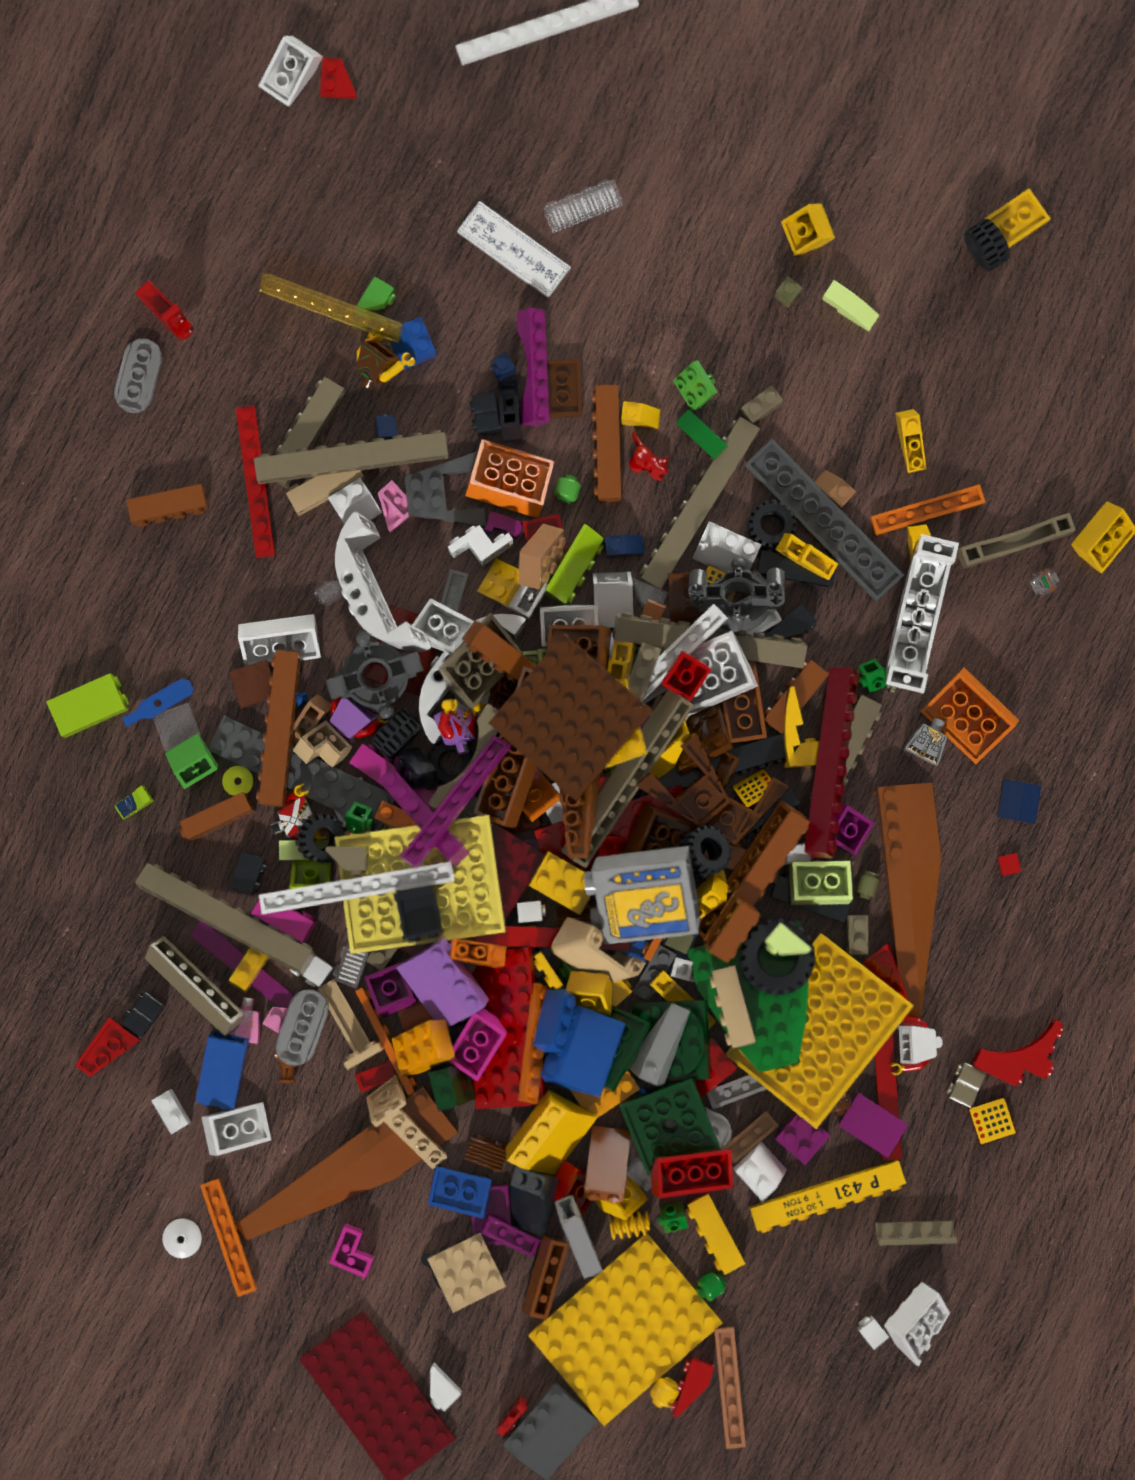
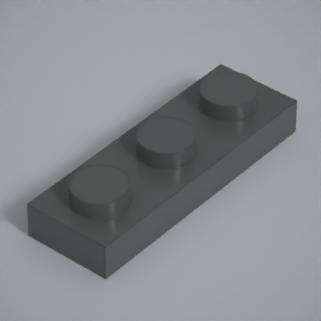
M660 943L651 962L649 961L634 986L632 993L649 1002L655 992L650 983L662 970L667 972L677 952Z

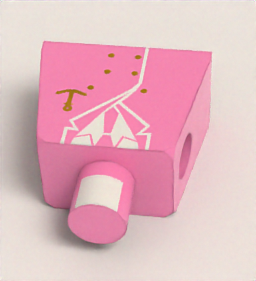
M243 997L242 1005L239 1009L244 1013L239 1027L230 1034L249 1038L250 1043L259 1044L261 1041V1011L252 1010L253 998Z

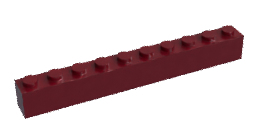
M830 667L809 814L810 823L808 824L804 850L806 854L813 858H833L834 852L837 849L836 835L839 832L838 820L839 814L842 812L841 798L845 790L843 784L844 777L847 775L846 761L850 753L848 747L849 740L852 738L851 724L854 721L853 710L854 703L857 701L856 688L859 684V675L851 667Z

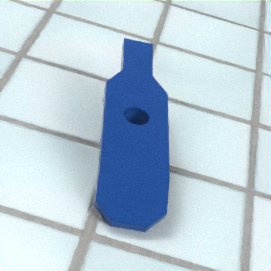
M180 679L142 701L136 711L122 718L126 727H129L141 719H151L191 696L194 688L189 680ZM155 701H160L162 703L161 706L156 707L154 705Z

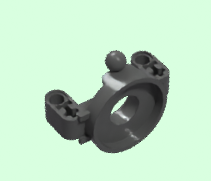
M741 557L734 558L731 562L732 570L726 571L724 577L710 585L707 584V574L705 571L694 569L689 573L688 592L690 604L698 607L699 612H706L715 604L728 618L719 627L723 630L733 632L751 630L762 624L769 616L770 611H776V606H781L785 602V574L780 568H771L767 571V584L753 576L750 570L745 569L746 561ZM739 591L749 595V598L741 603H732L726 600V597L733 592Z
M361 630L355 637L356 642L360 646L349 654L344 663L343 671L335 673V678L325 680L331 699L342 696V699L352 697L363 706L380 708L379 715L381 718L389 720L395 713L394 708L390 704L403 694L407 687L408 679L415 677L416 672L423 670L418 651L409 654V651L400 653L389 644L370 642L371 635L367 631ZM371 662L383 664L388 671V679L381 687H370L363 679V670Z

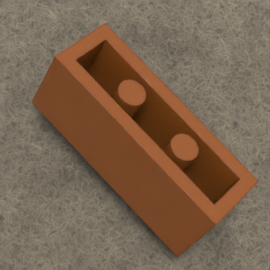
M736 897L704 946L710 953L728 963L736 955L737 948L741 942L747 939L751 927L757 924L760 913L756 908Z

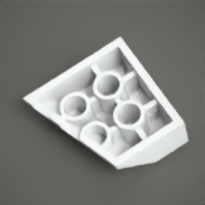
M921 1282L918 1287L914 1288L907 1300L901 1303L894 1315L888 1318L884 1326L895 1345L919 1367L922 1362L919 1359L924 1350H929L932 1336L939 1333L950 1312L940 1294Z

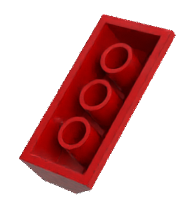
M731 1149L656 1158L651 1171L652 1193L658 1198L733 1188Z

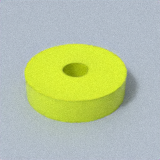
M233 766L223 776V787L232 796L242 792L248 794L254 786V777L247 768ZM237 778L242 780L240 785L235 784Z

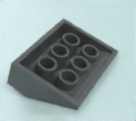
M554 1381L503 1439L502 1445L518 1460L545 1480H548L599 1420Z

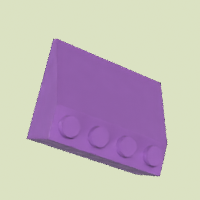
M443 936L399 964L396 968L434 1020L446 1019L447 1027L484 1008L489 998L464 963L450 959L451 945Z

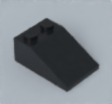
M516 1166L511 1182L512 1225L544 1236L559 1178Z

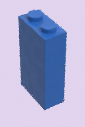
M211 1031L207 1039L195 1102H200L204 1106H217L222 1110H234L238 1102L249 1038L231 1034L225 1037L218 1031Z

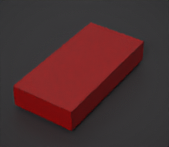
M391 1061L356 1073L355 1077L362 1093L383 1085L397 1074Z

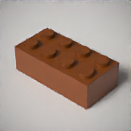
M749 662L758 687L722 702L732 744L767 738L756 662Z

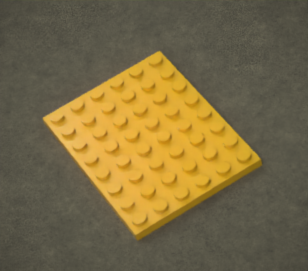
M822 933L813 942L816 959L808 982L807 1020L798 1063L759 1073L738 1048L732 1049L731 1046L725 1053L729 1059L816 1129L914 1007L913 1004Z
M647 1233L646 1236L642 1235L607 1265L602 1272L593 1277L549 1315L548 1319L541 1322L528 1336L601 1424L605 1426L708 1337L714 1329L723 1324V1322L704 1299H701L693 1286Z

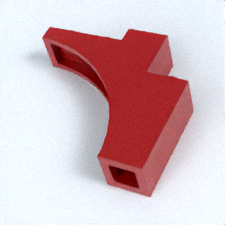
M150 280L135 292L137 297L180 342L183 339H188L193 334L194 327L186 319L176 303H171Z
M1052 1019L1046 1030L1035 1041L1017 1050L993 1052L978 1048L971 1065L1015 1087L1022 1082L1024 1070L1042 1079H1046V1077H1050L1054 1069L1052 1066L1053 1061L1047 1059L1048 1055L1051 1056L1055 1049L1053 1044L1056 1038H1059L1063 1032V1023Z

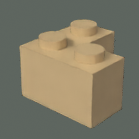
M324 721L301 737L293 751L306 764L319 755L333 768L346 758L352 746L327 721Z

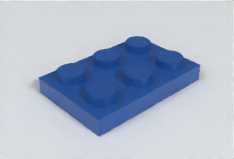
M436 1166L428 1205L483 1219L486 1215L493 1179Z

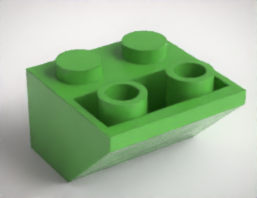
M198 733L165 752L173 773L184 789L218 769V763Z

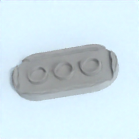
M139 338L130 343L123 355L114 396L118 405L130 413H138L145 410L151 404L163 355L159 346L150 339Z
M302 990L296 993L289 1003L275 1044L278 1057L288 1065L298 1066L304 1064L314 1054L328 1014L327 1002L318 991Z

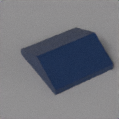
M1003 780L997 818L1036 824L1042 786L1026 782Z

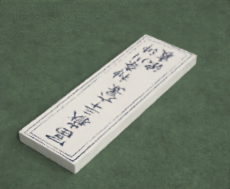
M482 202L476 205L457 230L460 235L547 298L551 296L571 269L570 266Z

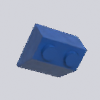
M422 317L402 324L387 335L395 355L400 358V362L404 353L411 355L407 361L411 358L416 360L413 366L437 357ZM405 365L403 370L410 368L412 366Z

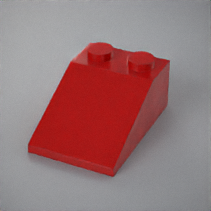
M713 1038L709 1040L711 1079L694 1080L701 1098L737 1070L736 1066ZM670 1080V1081H671V1083L673 1084V1083L678 1082V1081H681V1080Z

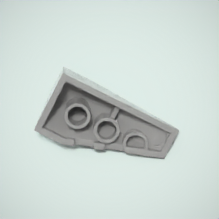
M674 1003L669 1006L639 1047L637 1057L630 1067V1070L635 1075L654 1085L665 1084L690 1010Z

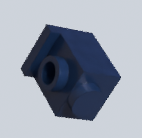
M507 352L493 358V364L490 367L499 382L516 373L515 366Z

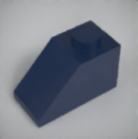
M623 534L606 536L604 539L607 559L644 555L642 535Z

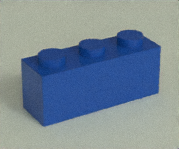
M566 989L546 990L533 1045L543 1052H563L576 1000V997Z

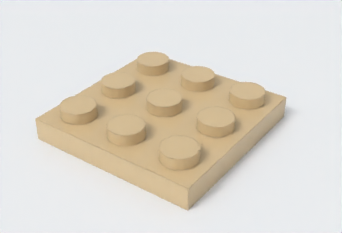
M481 1233L427 1259L453 1313L506 1287Z

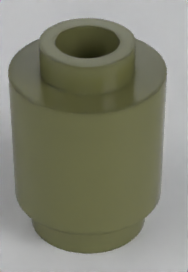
M864 870L856 892L859 893L858 897L870 900V897H875L879 883L878 874Z

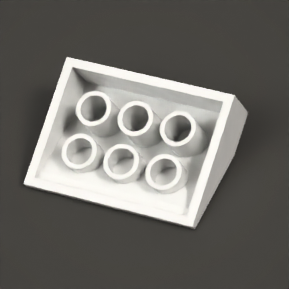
M733 631L702 643L691 654L704 662L712 670L690 702L694 706L687 716L758 687L752 669Z

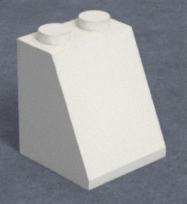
M631 572L593 573L594 605H598L599 625H604L610 629V627H614L616 614L621 615L622 612L633 614Z
M762 1141L732 1166L736 1173L762 1201L778 1187L787 1171Z

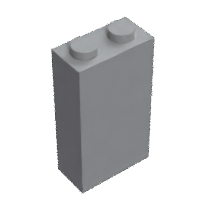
M571 1195L556 1201L555 1205L562 1227L584 1279L602 1272L595 1247L574 1196Z

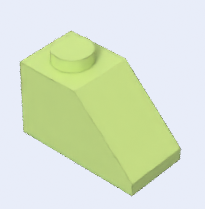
M781 923L765 940L767 944L765 948L773 955L776 953L780 956L808 954L811 950L808 945Z

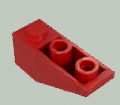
M692 1356L690 1361L686 1360L683 1368L685 1376L683 1380H679L677 1387L679 1395L670 1407V1410H673V1417L677 1418L708 1387L714 1370L712 1363Z

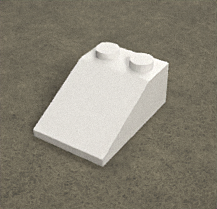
M283 36L259 87L289 107L311 79L323 56L295 37Z
M430 598L412 625L425 633L431 647L452 654L463 642V636L474 621Z
M598 605L539 606L542 647H547L549 625H599Z
M263 1102L201 1117L210 1155L218 1156L271 1141Z

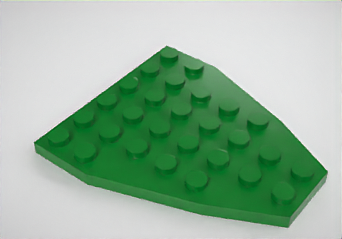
M799 920L794 922L795 925L801 927ZM743 942L737 948L734 958L730 959L728 963L710 953L704 945L688 949L689 961L693 962L691 968L696 987L704 1000H707L708 1006L721 1026L722 1023L719 1015L723 1014L721 1007L716 1005L714 996L718 994L716 988H712L709 977L713 976L712 971L735 965L755 1038V1043L738 1047V1049L759 1073L798 1063L807 1020L809 979L800 989L795 990L793 993L783 994L782 996L769 995L757 990L748 982L745 974H743L740 964ZM765 943L759 953V961L762 968L774 976L789 973L795 966L796 954L780 956L776 953L773 955L765 948L767 946ZM722 1026L725 1032L728 1033L727 1027Z

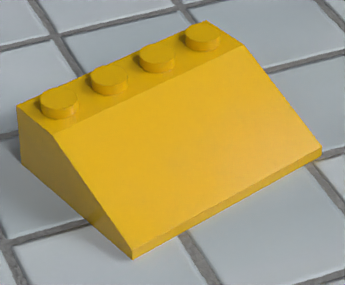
M548 1090L507 1145V1161L525 1170L555 1175L563 1160L568 1158L598 1117L594 1113Z

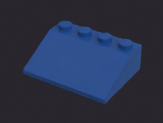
M575 1005L563 1052H548L541 1077L546 1083L601 1097L625 1028V1023Z

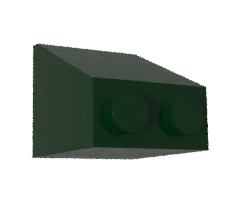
M453 1064L433 1069L429 1072L438 1111L457 1107L476 1099L472 1077Z

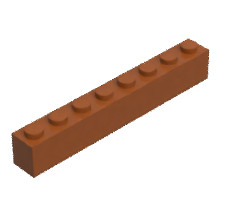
M276 650L271 660V666L274 667V670L269 678V685L272 688L271 693H268L267 704L270 706L269 712H266L265 715L267 731L263 733V743H265V750L261 752L263 768L262 770L260 769L258 777L259 781H261L260 789H257L256 794L259 804L265 806L285 807L302 657L299 652Z

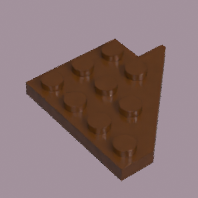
M722 702L689 716L686 721L689 734L691 736L694 732L696 733L709 760L733 748ZM682 750L676 763H678L679 771L684 775L697 768L698 765Z

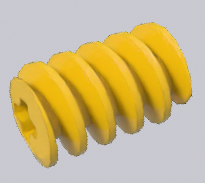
M647 1210L644 1212L643 1217L639 1211L636 1214V1218H634L633 1214L626 1220H619L618 1217L614 1216L611 1221L609 1217L613 1240L616 1239L617 1234L623 1239L624 1233L627 1234L628 1238H631L632 1232L635 1233L636 1237H639L640 1231L646 1236L647 1231L650 1230Z

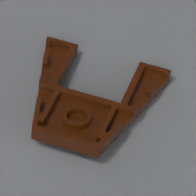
M694 732L680 746L704 772L676 798L668 792L651 771L638 781L636 785L692 823L702 827L729 804L730 801L698 736Z
M728 752L722 753L716 770V775L723 789L740 762L739 758ZM772 777L754 811L728 797L730 803L704 826H713L714 830L718 828L721 830V834L724 833L726 835L725 839L727 841L729 840L730 843L737 845L790 789V786Z

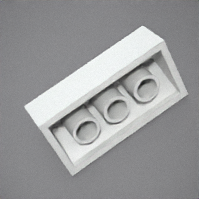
M314 614L238 624V640L245 666L267 660L268 665H271L272 656L275 655L276 650L299 652L302 655L301 661L321 658L318 629Z

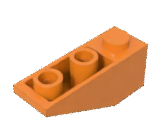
M451 939L450 959L492 968L505 966V946Z

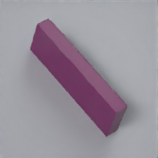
M490 1215L487 1216L480 1231L481 1234L532 1258L540 1242V1239Z

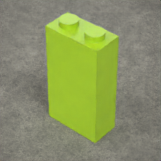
M109 673L46 701L61 737L67 738L128 710L127 705L129 702L126 695L121 694L119 689L121 683L117 676L114 677V675Z

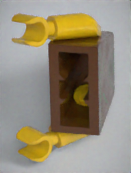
M375 330L369 331L368 336L370 338L362 341L361 346L357 349L356 369L365 377L362 385L368 389H372L374 383L389 381L401 372L405 365L413 366L416 362L414 358L407 361L411 357L409 353H404L400 362V358L379 343L382 341L383 335Z

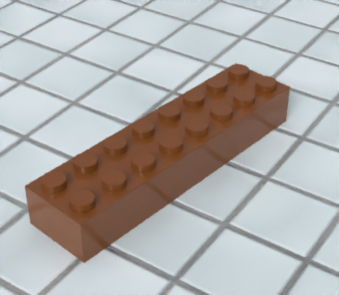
M523 667L516 689L532 672L533 668ZM500 734L499 738L510 744V749L484 781L473 813L479 816L490 815L491 821L506 827L516 828L537 766Z
M780 800L727 879L726 902L700 920L698 933L704 941L707 942L736 897L754 907L756 901L764 895L765 888L774 880L779 867L785 864L787 855L795 849L800 836L808 830L810 822L798 810Z

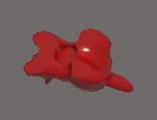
M633 432L632 438L637 447L629 461L631 470L636 473L647 470L652 478L662 481V474L666 475L669 470V457L666 456L660 459L654 456L649 448L643 446L636 432Z

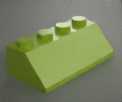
M583 525L545 589L546 596L562 605H566L567 602L571 604L576 596L574 593L576 587H581L586 579L583 575L586 570L590 571L595 564L593 559L596 553L600 555L605 547L602 544L604 538L588 525Z

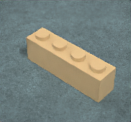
M361 470L308 477L305 480L306 482L300 486L296 484L290 487L286 495L296 513L300 516L329 500L328 497L358 478H361L362 481L365 478Z
M735 965L712 971L713 976L709 977L712 988L717 990L718 995L714 997L717 1007H721L723 1012L719 1016L722 1026L727 1027L728 1033L725 1034L727 1045H731L732 1049L755 1043Z

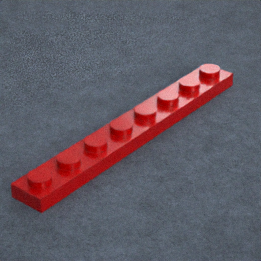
M255 406L236 408L256 558L276 556L266 483L258 484L254 458H258V455L262 454Z

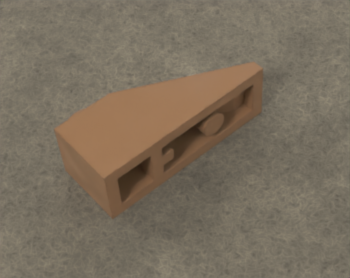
M319 694L309 700L294 723L293 748H295L301 737L321 724L331 709V703Z

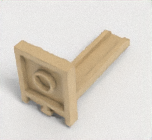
M335 978L317 988L319 993L324 996L328 1009L353 1051L352 1054L346 1057L347 1061L344 1062L347 1070L384 1049L381 1041L376 1043L375 1040L372 1042L369 1040Z
M394 1075L366 1097L371 1123L375 1127L385 1122L432 1169L448 1158L446 1152L401 1109L407 1103L402 1083L397 1075Z

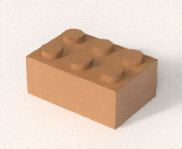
M542 524L520 550L518 584L540 590L548 582L550 576L555 574L565 557V554H563L566 542L564 529Z

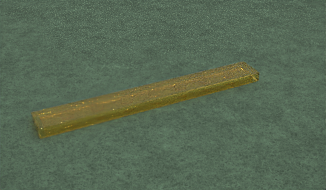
M264 272L262 274L260 292L396 343L401 339L403 324L269 273Z

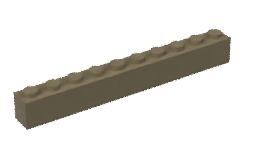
M742 417L738 421L734 420L729 428L731 433L728 437L724 436L722 439L728 447L715 460L712 457L710 458L709 462H711V465L708 469L704 468L699 478L702 480L699 485L694 484L689 492L692 495L689 501L684 500L679 509L682 511L679 517L675 516L669 525L672 527L669 533L665 532L659 541L662 543L660 548L653 550L649 557L652 561L649 565L645 564L640 572L642 575L641 581L659 592L668 580V573L673 572L760 428Z
M434 430L426 435L413 433L410 435L411 437L405 438L402 435L391 437L392 439L390 440L376 438L372 440L373 442L365 443V441H355L353 445L339 443L335 444V447L318 446L315 447L316 450L309 451L307 448L297 449L295 453L281 451L273 456H270V454H260L258 458H254L258 484L447 459L448 450L445 432Z
M622 612L621 615L616 614L612 637L616 641L642 644L643 642L656 647L668 648L691 625L687 621L673 623L667 618L653 620L648 615L633 617L632 613ZM718 628L704 642H707L730 631ZM747 631L734 632L747 660L797 668L804 667L807 645L802 639L791 638V640H786L780 635L766 637L761 632H754V635L746 634Z
M670 689L667 690L641 730L647 754L619 763L598 794L589 858L570 859L585 868L587 867L639 789L636 783L651 771L694 706L692 703ZM565 844L561 851L568 856L567 844Z
M147 863L135 881L140 889L301 975H304L315 957L312 947L304 942L299 944L295 942L296 939L287 933L285 935L278 933L279 930L270 924L268 927L263 925L262 920L255 916L248 917L245 915L246 912L238 907L233 909L227 901L221 898L219 900L213 898V894L204 889L203 891L196 889L197 886L190 881L186 883L181 881V878L175 873L171 872L168 874L164 872L165 869L158 864L151 865Z

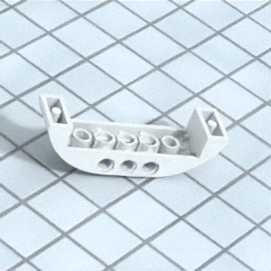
M355 511L342 528L335 551L336 573L342 587L341 593L348 600L349 611L355 616L363 629L395 648L405 651H425L430 649L431 646L423 631L407 622L397 627L363 552V549L381 537L374 522Z
M923 534L920 535L906 576L891 638L885 672L886 685L924 693L928 674L925 673L950 567L955 562L959 543Z
M512 614L493 615L508 635L514 639L517 638L526 625V619L522 616ZM486 617L480 618L476 621L481 623ZM444 652L441 657L437 656L431 663L432 669L424 681L419 698L421 723L428 739L433 745L439 743L442 736L436 721L430 715L449 691L445 680L436 681L435 677L437 674H441L438 668L451 655L447 652Z

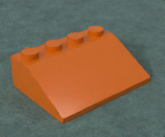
M482 439L465 496L538 518L544 504L554 461Z
M964 667L920 711L931 722H933L935 717L944 721L945 724L941 732L975 764L993 749L1019 722V719Z

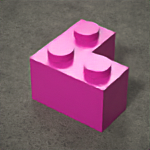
M346 1223L329 1264L366 1278L375 1256L357 1249L364 1230Z

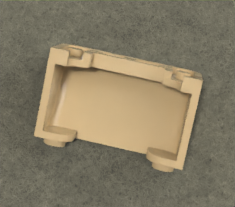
M569 917L566 918L551 945L552 953L575 970L596 974L604 973L609 975L611 983L639 975L646 964L639 958L624 955L616 950H613L612 954L606 955L599 950L603 941L602 933L592 925Z

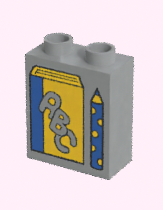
M689 846L596 857L592 871L584 873L586 894L596 895L598 908H591V924L603 932L605 944L698 934L701 918Z

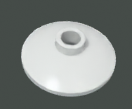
M189 1219L174 1220L164 1230L163 1245L166 1251L174 1257H190L197 1252L201 1245V1231L197 1224ZM179 1236L184 1237L183 1243L178 1241Z

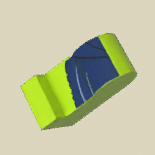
M140 786L114 807L124 820L154 800L144 786Z

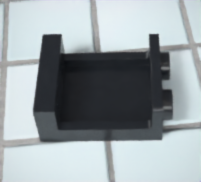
M434 885L393 894L394 901H397L403 940L408 939V942L412 943L420 941L421 936L427 935V938L431 939L439 937V933L444 932Z

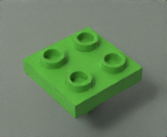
M698 360L692 362L673 380L692 412L697 411L718 393L714 387L715 379H709L713 375L706 374Z

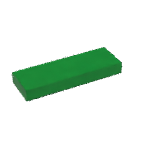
M690 410L675 422L679 428L714 460L728 447L724 441Z

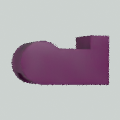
M490 511L485 532L493 534L494 530L509 533L512 538H516L522 533V525L520 521Z

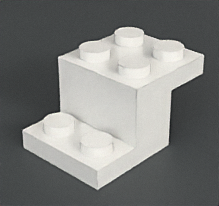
M480 525L477 527L472 526L465 531L466 534L463 537L459 538L458 536L451 540L448 550L454 559L470 548L483 567L512 547L513 539L509 533L506 535L502 533L494 539L495 542L492 544Z

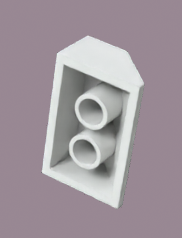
M709 521L692 559L726 573V571L732 570V560L736 557H741L746 561L745 569L750 570L761 544Z

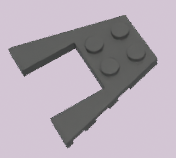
M478 452L405 476L408 516L456 522L469 526L480 525L481 528H485V508L447 511L443 475L472 473Z

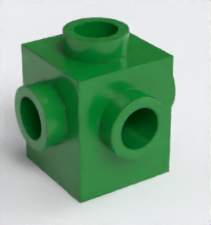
M876 658L859 665L861 675L859 682L863 688H867L869 693L887 686L885 684L886 670L884 667H881Z
M354 802L344 817L346 829L353 834H362L370 830L374 822L372 819V808Z
M682 1201L659 1206L661 1214H657L659 1226H664L665 1233L688 1228Z

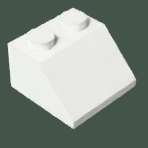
M361 478L328 497L344 524L355 511L370 521L382 514Z

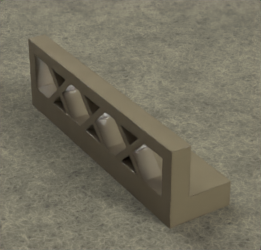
M953 1220L875 1223V1238L879 1246L957 1243V1237L954 1235Z

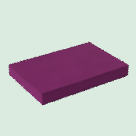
M858 1093L852 1102L851 1108L847 1110L838 1126L888 1158L909 1124L861 1093Z
M509 1184L491 1186L485 1218L471 1216L473 1236L480 1233L488 1215L511 1225ZM482 1234L486 1245H502V1243Z

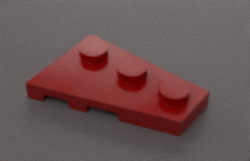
M888 943L861 963V965L909 1001Z
M108 1018L75 1066L91 1077L141 1039L112 1018Z

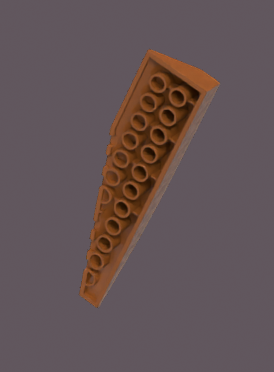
M549 625L547 653L565 633L608 670L611 629L604 625ZM600 774L577 801L559 786V801L562 805V819L565 823V838L569 858H589Z
M933 783L875 788L894 958L909 1002L914 1005L906 1017H920L922 1014L941 866Z
M424 1085L406 1098L407 1104L401 1109L439 1146L458 1133L443 1110L438 1111L435 1099ZM385 1122L377 1127L371 1124L235 1225L247 1241L392 1181L422 1160V1158Z

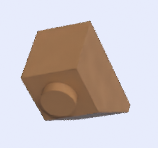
M827 470L815 481L821 490L840 509L856 493L842 478Z

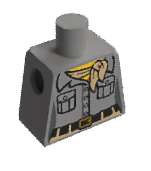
M935 717L930 727L921 724L903 749L934 766H938L947 740V736L940 733L945 722Z

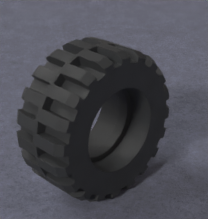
M771 919L756 925L743 942L740 954V964L748 982L757 990L769 995L782 996L783 994H790L800 989L810 978L815 965V948L810 936L804 932L805 930L802 927H798L794 922L784 921V919ZM781 923L808 945L811 950L808 954H796L795 966L789 973L774 976L762 968L759 961V953L765 944V940Z

